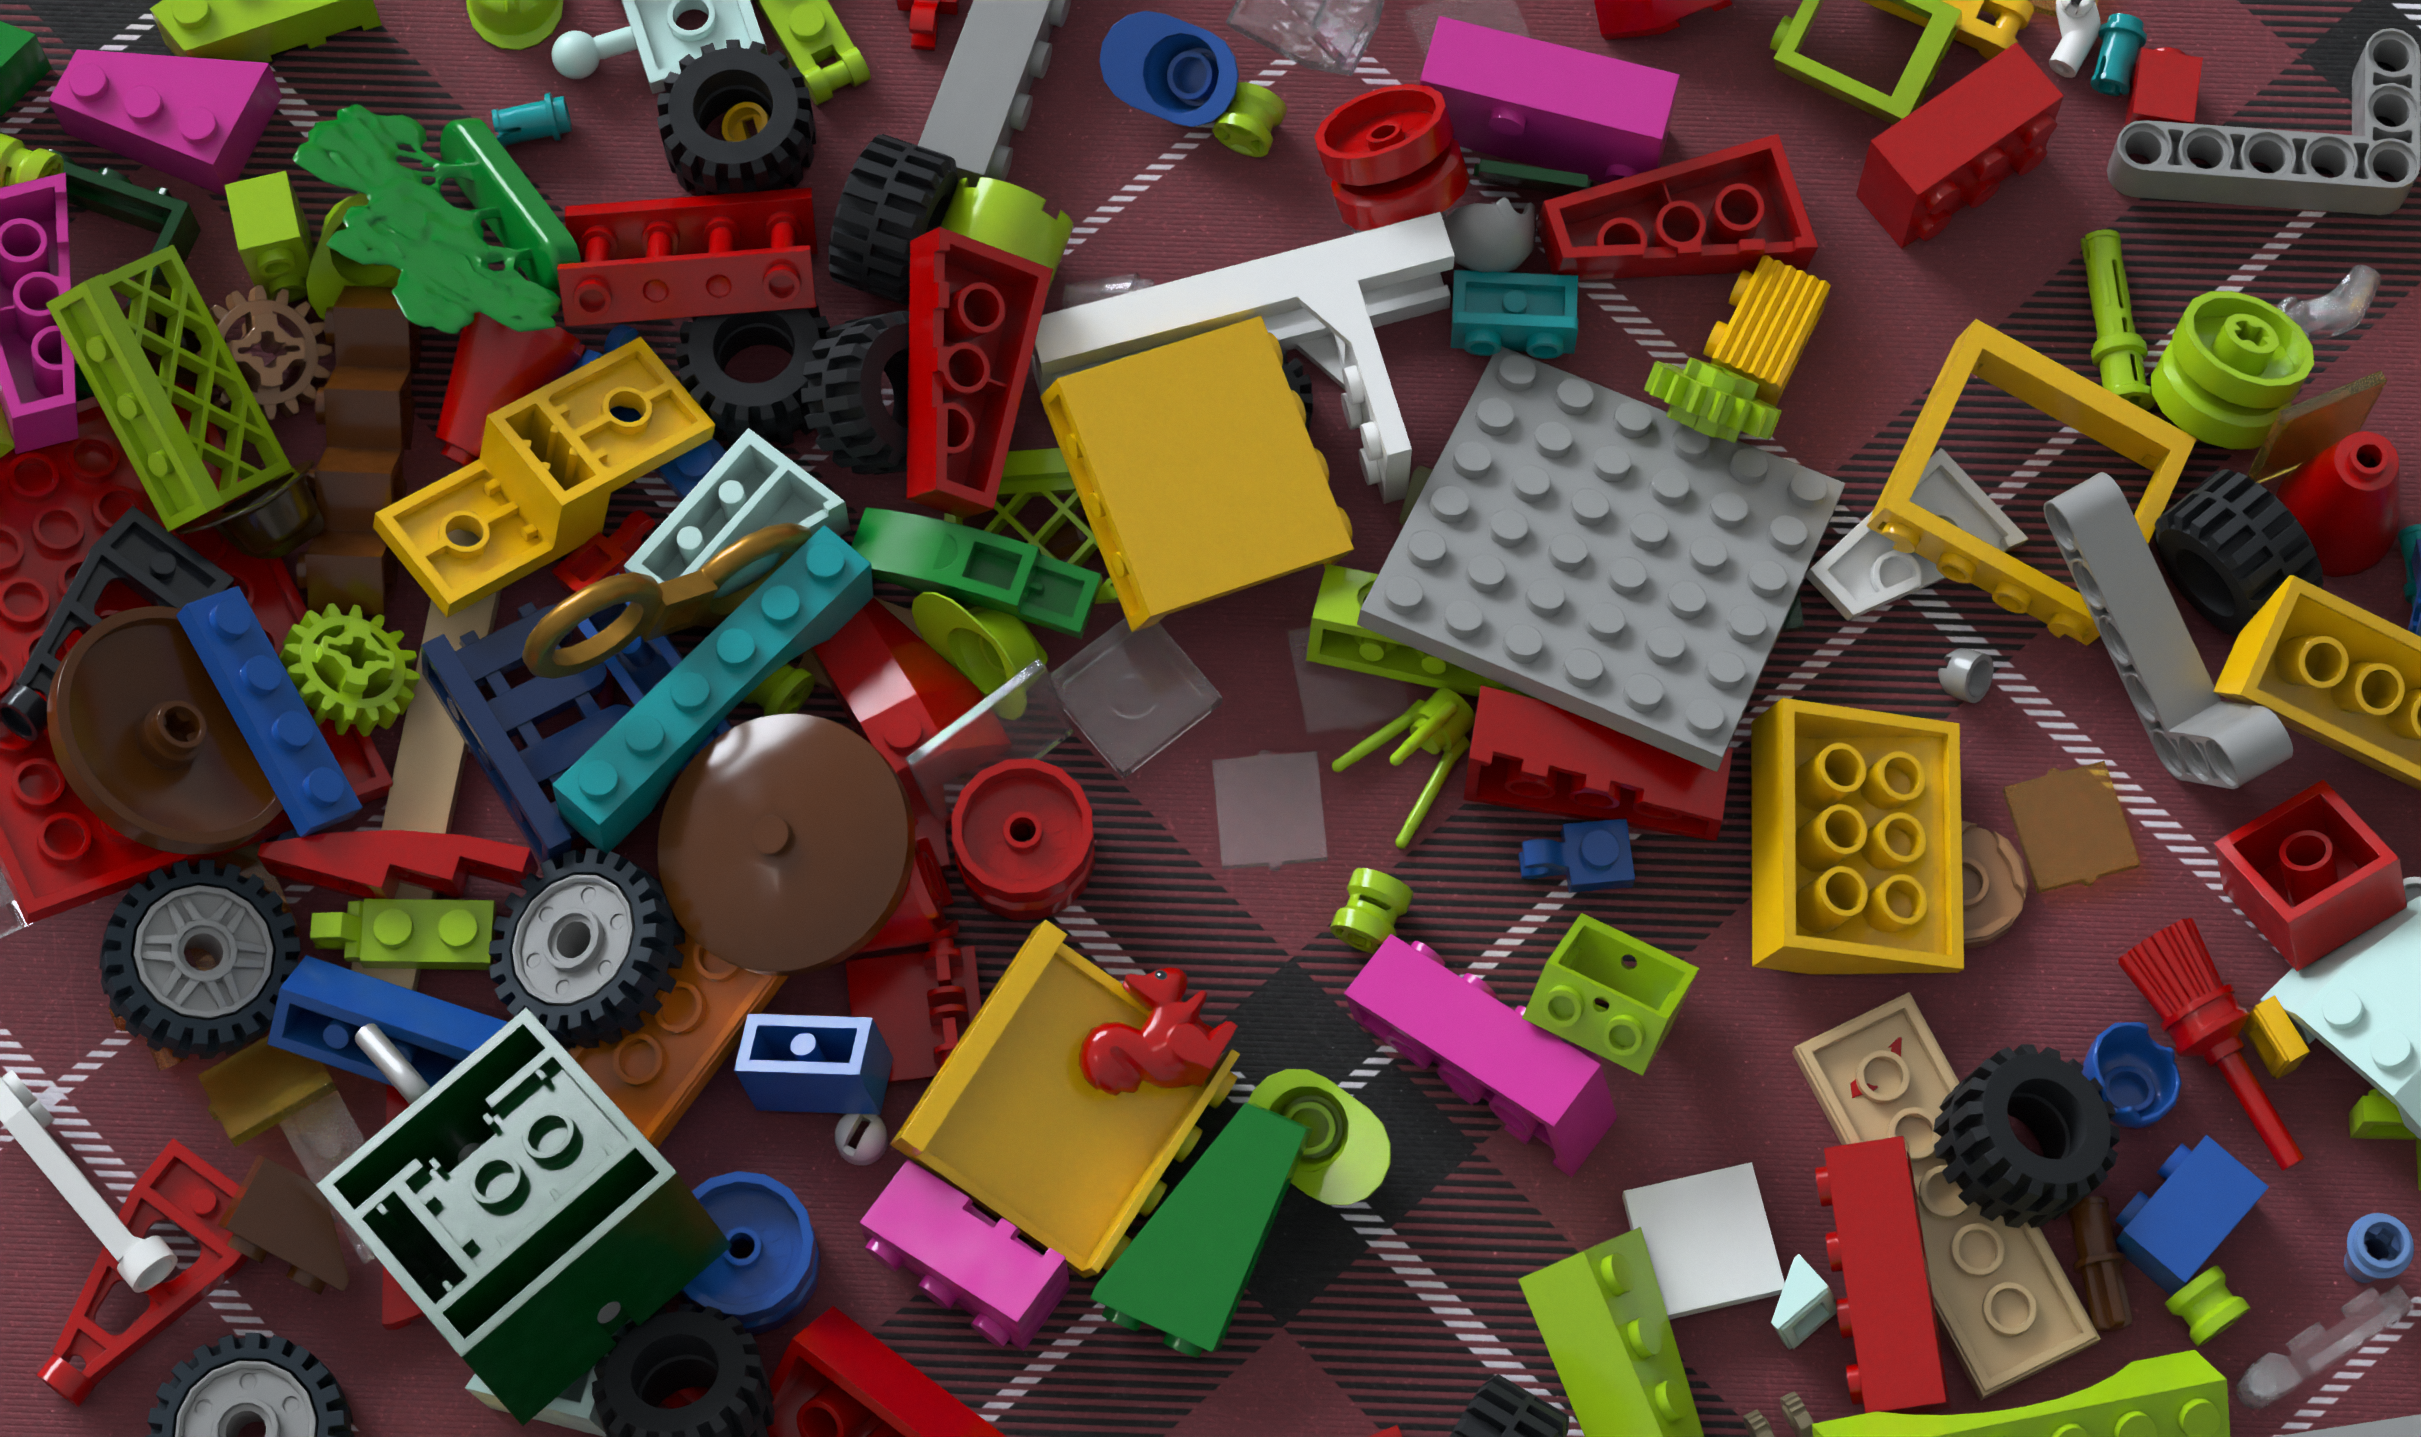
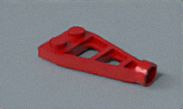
M173 1138L130 1190L118 1218L133 1236L145 1239L148 1230L155 1223L170 1221L199 1242L201 1252L198 1260L175 1279L159 1283L151 1289L141 1292L150 1300L148 1309L125 1332L119 1335H110L97 1325L96 1313L112 1287L116 1283L125 1280L117 1271L119 1262L103 1246L53 1350L54 1354L36 1376L60 1396L79 1408L103 1377L237 1273L249 1257L227 1246L233 1233L218 1226L240 1186ZM73 1356H79L85 1360L86 1367L82 1372L69 1364Z

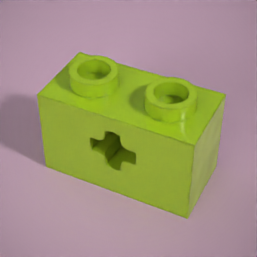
M281 171L225 184L238 251L254 286L263 285L267 300H272L281 289L289 291L288 303L302 299L307 294L305 282L309 264L314 254V247L309 224L287 172Z

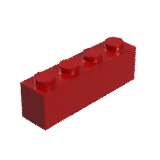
M1904 1136L1824 1148L1826 1166L1816 1167L1815 1174L1821 1206L1833 1205L1837 1231L1826 1233V1245L1832 1273L1843 1271L1847 1297L1836 1299V1309L1842 1338H1854L1858 1364L1846 1365L1852 1404H1864L1865 1413L1878 1411L1913 1414L1951 1408L1909 1144Z

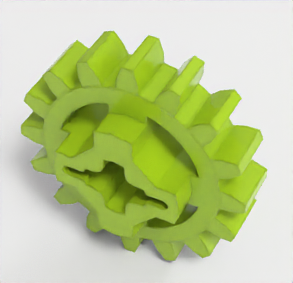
M1689 357L1685 370L1669 363L1655 362L1644 387V390L1650 392V395L1671 404L1666 415L1668 418L1687 425L1705 435L1725 439L1733 443L1737 442L1741 431L1757 438L1771 439L1782 410L1775 408L1776 406L1755 397L1760 385L1757 382L1744 378L1721 366L1706 363Z
M331 603L327 605L322 616L313 610L307 611L300 624H294L282 644L284 649L279 659L287 670L306 707L310 706L315 710L313 719L317 726L328 718L335 721V729L338 735H344L350 724H356L363 737L369 736L377 723L384 729H389L399 714L403 715L413 700L415 694L412 691L420 680V674L410 669L417 658L416 652L400 650L398 645L405 635L401 630L388 634L381 629L385 619L383 615L378 614L369 622L362 619V611L359 605L354 604L349 614L344 616L341 615L338 607Z

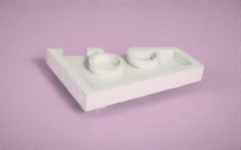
M1942 448L1929 458L1909 500L1910 502L2003 552L2019 547L2028 540V537ZM1872 512L1812 566L1805 575L1847 621L1947 578L1937 570L1935 563L1914 552L1904 553L1893 549L1894 541L1866 527Z

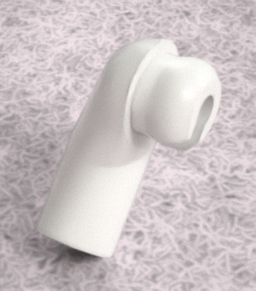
M2056 0L2055 9L2062 39L2049 60V66L2061 76L2068 78L2076 76L2098 37L2101 21L2095 0Z

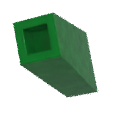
M1245 1102L1097 1283L1090 1299L1106 1305L1101 1316L1134 1331L1139 1330L1142 1322L1166 1332L1162 1343L1196 1358L1200 1357L1203 1349L1210 1352L1220 1350L1313 1128L1255 1103Z

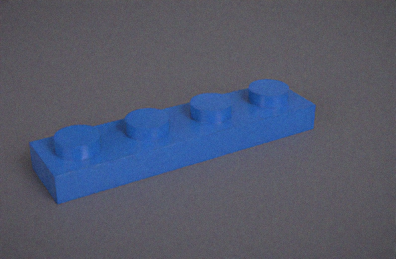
M236 586L187 603L176 616L299 837H305L352 818L363 807L304 701L298 694L295 685L240 587Z

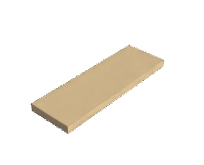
M1910 992L1794 1047L1792 1054L1841 1145L1904 1136L1909 1144L1937 1322L1980 1401L2100 1341V1336L2039 1227L2031 1228L2028 1222L2019 1228L2005 1226L2004 1218L2001 1215L1993 1221L1988 1220L1980 1215L1981 1206L1975 1202L1967 1206L1958 1197L1962 1189L1956 1181L1950 1184L1946 1181L1942 1171L1948 1165L1945 1159L1936 1158L1934 1144L1942 1136L1933 1132L1935 1119L1943 1112L1939 1108L1945 1097L1959 1084V1081ZM1898 1037H1902L1901 1057L1891 1052L1892 1047L1888 1048ZM1856 1079L1857 1087L1863 1095L1852 1098L1850 1084ZM1867 1083L1873 1086H1878V1088L1872 1091L1867 1086Z

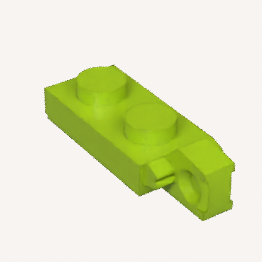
M364 899V902L350 901L348 902L347 913H312L310 940L313 941L316 949H345V961L361 963L363 968L489 970V966L494 963V958L489 955L490 941L495 940V930L493 927L496 922L497 906L494 900Z

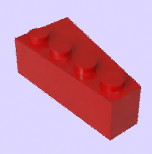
M938 227L910 241L907 500L965 519L994 509L1053 269L942 227Z

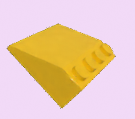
M1788 698L1780 699L1751 722L1752 967L1804 974L1959 973L1964 970L1960 723Z

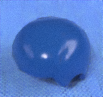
M2141 1022L2114 1023L2099 1034L2088 1050L2083 1063L2084 1068L2081 1072L2089 1081L2095 1077L2104 1088L2099 1092V1095L2103 1102L2111 1101L2116 1115L2109 1121L2120 1127L2134 1129L2153 1126L2171 1112L2176 1106L2182 1086L2177 1064L2174 1062V1050L2171 1047H2164L2156 1043L2149 1036V1026Z

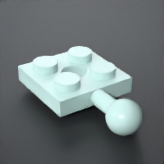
M621 0L630 26L596 37H592L582 31H568L555 41L551 56L552 62L560 74L570 79H583L596 70L601 59H607L638 49L652 94L665 91L664 80L670 71L677 74L681 73L679 65L681 59L688 54L694 59L702 56L700 48L702 46L713 43L715 50L727 48L726 40L739 39L741 48L749 49L752 41L765 44L750 0ZM688 10H701L709 16L707 22L696 30H684L676 25L677 18Z

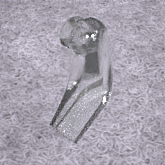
M2355 265L2342 282L2328 294L2298 302L2297 296H2289L2279 302L2277 308L2282 310L2302 328L2310 342L2345 334L2356 328L2365 316L2381 284V276L2376 270L2368 266Z

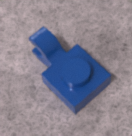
M1627 819L1563 824L1560 831L1561 842L1551 839L1523 841V852L1518 853L1521 879H1538L1548 876L1566 875L1568 893L1631 888L1635 881Z

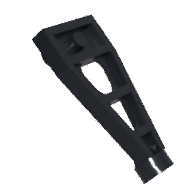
M132 505L89 550L16 681V685L0 700L1 721L14 734L28 741H35L48 728V695L55 672L61 663L55 658V655L73 631L79 630L85 634L90 628L103 620L95 614L94 608L109 583L119 580L153 606L182 609L187 603L233 588L235 579ZM35 691L40 692L41 694H43V695L45 696V698H46L47 701H45V700H44L39 694H37Z

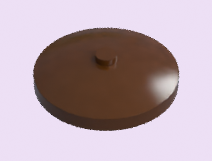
M147 606L118 612L94 625L75 643L62 659L50 686L47 702L48 732L55 758L64 777L77 796L98 818L122 835L148 847L178 854H209L236 847L250 840L282 811L283 806L176 615L181 608Z
M793 713L764 716L744 722L715 738L690 761L679 776L668 797L660 822L657 846L659 875L666 899L676 919L685 931L708 952L736 967L754 973L773 976L807 974L835 965L859 951L881 931L894 914L904 895L913 868L915 824L910 800L901 779L889 761L868 741L839 723L817 716Z

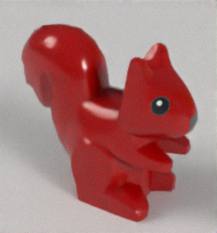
M1163 968L1144 976L1127 974L1122 986L1133 999L1150 1012L1147 1020L1140 1030L1121 1022H1104L1092 1028L1082 1042L1079 1053V1066L1085 1080L1096 1090L1101 1089L1114 1096H1117L1120 1092L1135 1093L1142 1081L1165 1089L1182 1088L1190 1085L1202 1087L1238 1025L1232 1021H1225L1216 1028H1212L1202 1022L1199 1015L1208 993L1201 990L1189 1000L1183 1002L1182 999L1187 989L1188 981L1186 974L1178 968Z

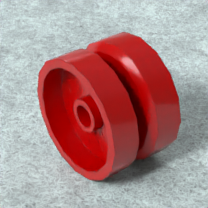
M1403 84L1383 87L1357 96L1341 105L1321 122L1314 138L1326 175L1333 179L1331 182L1332 191L1345 224L1358 231H1368L1437 212L1442 213L1465 193L1470 176L1459 143L1456 139L1452 138L1455 131L1442 93L1425 85Z
M1007 759L981 770L961 790L951 814L952 845L955 853L956 867L968 894L987 911L1011 920H1039L1066 909L1086 889L1095 867V837L1092 808L1081 785L1063 769L1037 759ZM1021 838H1029V841L1019 842L1016 840H1019Z

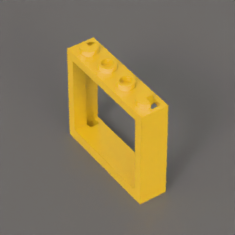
M1975 319L1956 339L1866 527L1894 541L1893 549L1904 553L1914 552L1935 563L1937 570L1948 579L1959 583H1972L1992 594L1993 601L2000 607L2014 613H2027L2048 624L2049 631L2056 637L2060 638L2066 634L2088 646L2100 634L2079 592L1909 501L1970 373L2153 471L2151 480L2134 514L2147 544L2156 528L2154 524L2162 515L2197 438Z

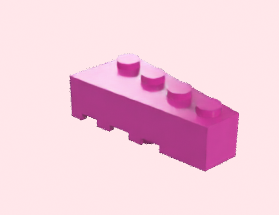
M66 172L0 188V403L15 444V454L79 438L75 357L46 305L47 302L72 289Z
M1390 934L1344 992L1355 1021L1422 1070L1427 1069L1432 1061L1439 1066L1437 1074L1452 1089V1092L1470 1105L1478 1103L1481 1098H1484L1489 1102V1107L1494 1114L1506 1124L1505 1130L1525 1145L1535 1135L1554 1150L1556 1158L1553 1161V1165L1572 1178L1618 1118L1601 1066L1602 1059L1598 1054L1569 1041L1566 1043L1547 1030L1522 1019L1526 1007L1519 1005L1513 1010L1498 1001L1494 990L1477 976L1466 973L1461 978L1444 967L1445 962L1424 943L1414 941L1410 946Z

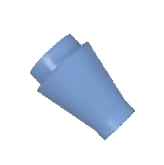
M2372 1213L2361 1217L2352 1225L2347 1237V1252L2344 1257V1267L2347 1274L2355 1281L2361 1283H2369L2376 1279L2391 1278L2401 1274L2411 1263L2414 1254V1243L2411 1233L2400 1220L2388 1214Z

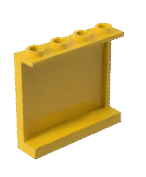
M1262 316L1057 378L1040 397L1132 632L1153 626L1168 614L1322 563L1325 568L1326 564L1335 565L1354 550L1351 542L1352 526L1346 512L1336 505L1328 485L1329 469L1323 454L1313 447L1305 427L1306 412L1300 396L1289 387L1282 369L1283 354L1280 344L1272 333H1268Z
M1045 920L1032 930L890 1145L948 1185L968 1196L974 1203L999 1220L1003 1218L1018 1227L1022 1236L1044 1251H1047L1050 1247L1065 1256L1069 1268L1082 1277L1088 1278L1098 1274L1102 1268L1108 1271L1132 1242V1239L1124 1233L1137 1213L1147 1217L1161 1199L1167 1188V1184L1160 1180L1161 1176L1173 1158L1181 1163L1199 1140L1202 1130L1195 1123L1208 1104L1216 1109L1232 1089L1237 1076L1230 1072V1069L1240 1054L1233 1049L1222 1053L1202 1087L1190 1085L1182 1088L1165 1089L1142 1081L1135 1093L1120 1092L1117 1096H1114L1101 1089L1096 1090L1085 1080L1079 1066V1053L1082 1042L1092 1028L1104 1022H1121L1140 1030L1150 1012L1124 990L1122 983L1062 943L1068 934Z

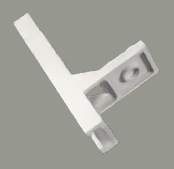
M1437 212L1042 315L1031 357L1032 369L1040 397L1057 378L1262 316L1268 333H1272L1277 338L1282 349L1291 350L1296 348L1346 391V393L1341 394L1342 407L1349 429L1360 428L1364 448L1359 449L1358 452L1367 485L1378 484L1384 504L1404 499L1409 487L1412 448L1373 328L1450 308L1451 294L1448 285H1444L1440 272L1453 269L1455 255L1441 213Z

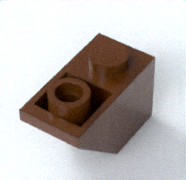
M257 1155L218 1226L233 1233L227 1246L261 1264L264 1262L267 1254L271 1253L291 1264L285 1277L319 1295L322 1294L327 1284L344 1291L350 1278L327 1198L316 1184L266 1157Z

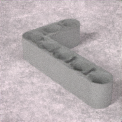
M2394 28L2382 29L2374 33L2367 41L2352 76V135L2149 120L2134 121L2125 126L2119 133L2107 167L2108 180L2113 188L2121 194L2137 198L2372 215L2390 214L2398 210L2405 202L2421 166V54L2419 45L2411 35L2403 30ZM2376 62L2387 63L2394 67L2396 72L2383 70ZM2376 117H2386L2393 121L2396 127L2385 126ZM2136 153L2143 155L2149 159L2151 164L2143 165L2136 163L2127 154ZM2189 158L2204 159L2210 163L2212 168H2199ZM2259 162L2266 164L2274 173L2260 172L2251 163ZM2313 167L2326 168L2329 171H2331L2335 177H2323L2320 174H2318ZM2375 171L2387 172L2397 182L2384 181L2377 176Z
M2100 472L2045 502L2043 509L2048 526L2155 752L2167 771L2173 777L2182 781L2236 789L2292 758L2293 746L2289 734L2279 718L2270 709L2264 706L2221 701L2219 695L2213 692L2214 684L2132 510L2114 479L2107 473Z

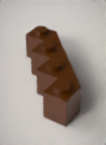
M345 285L334 306H328L326 309L324 322L325 340L327 344H335L336 367L325 387H319L317 390L315 415L318 425H326L327 448L316 469L309 470L307 474L308 485L317 502V507L324 517L325 526L319 534L314 536L307 552L299 553L297 561V585L299 589L307 590L308 611L313 610L316 613H323L328 604L334 603L341 614H349L355 604L361 607L362 615L381 614L384 616L396 591L399 566L397 561H393V551L375 531L373 523L376 512L406 497L407 482L403 479L404 449L411 450L416 406L415 400L412 398L411 379L413 369L420 368L422 340L421 326L412 323L404 316L395 296L392 294L391 291L395 287Z

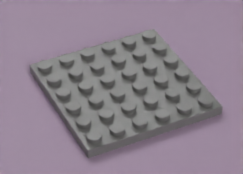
M1501 346V351L1492 355L1360 609L1357 625L1717 772L1840 500L1845 483L1737 440L1736 443L1725 439L1705 435L1687 425L1668 418L1666 411Z

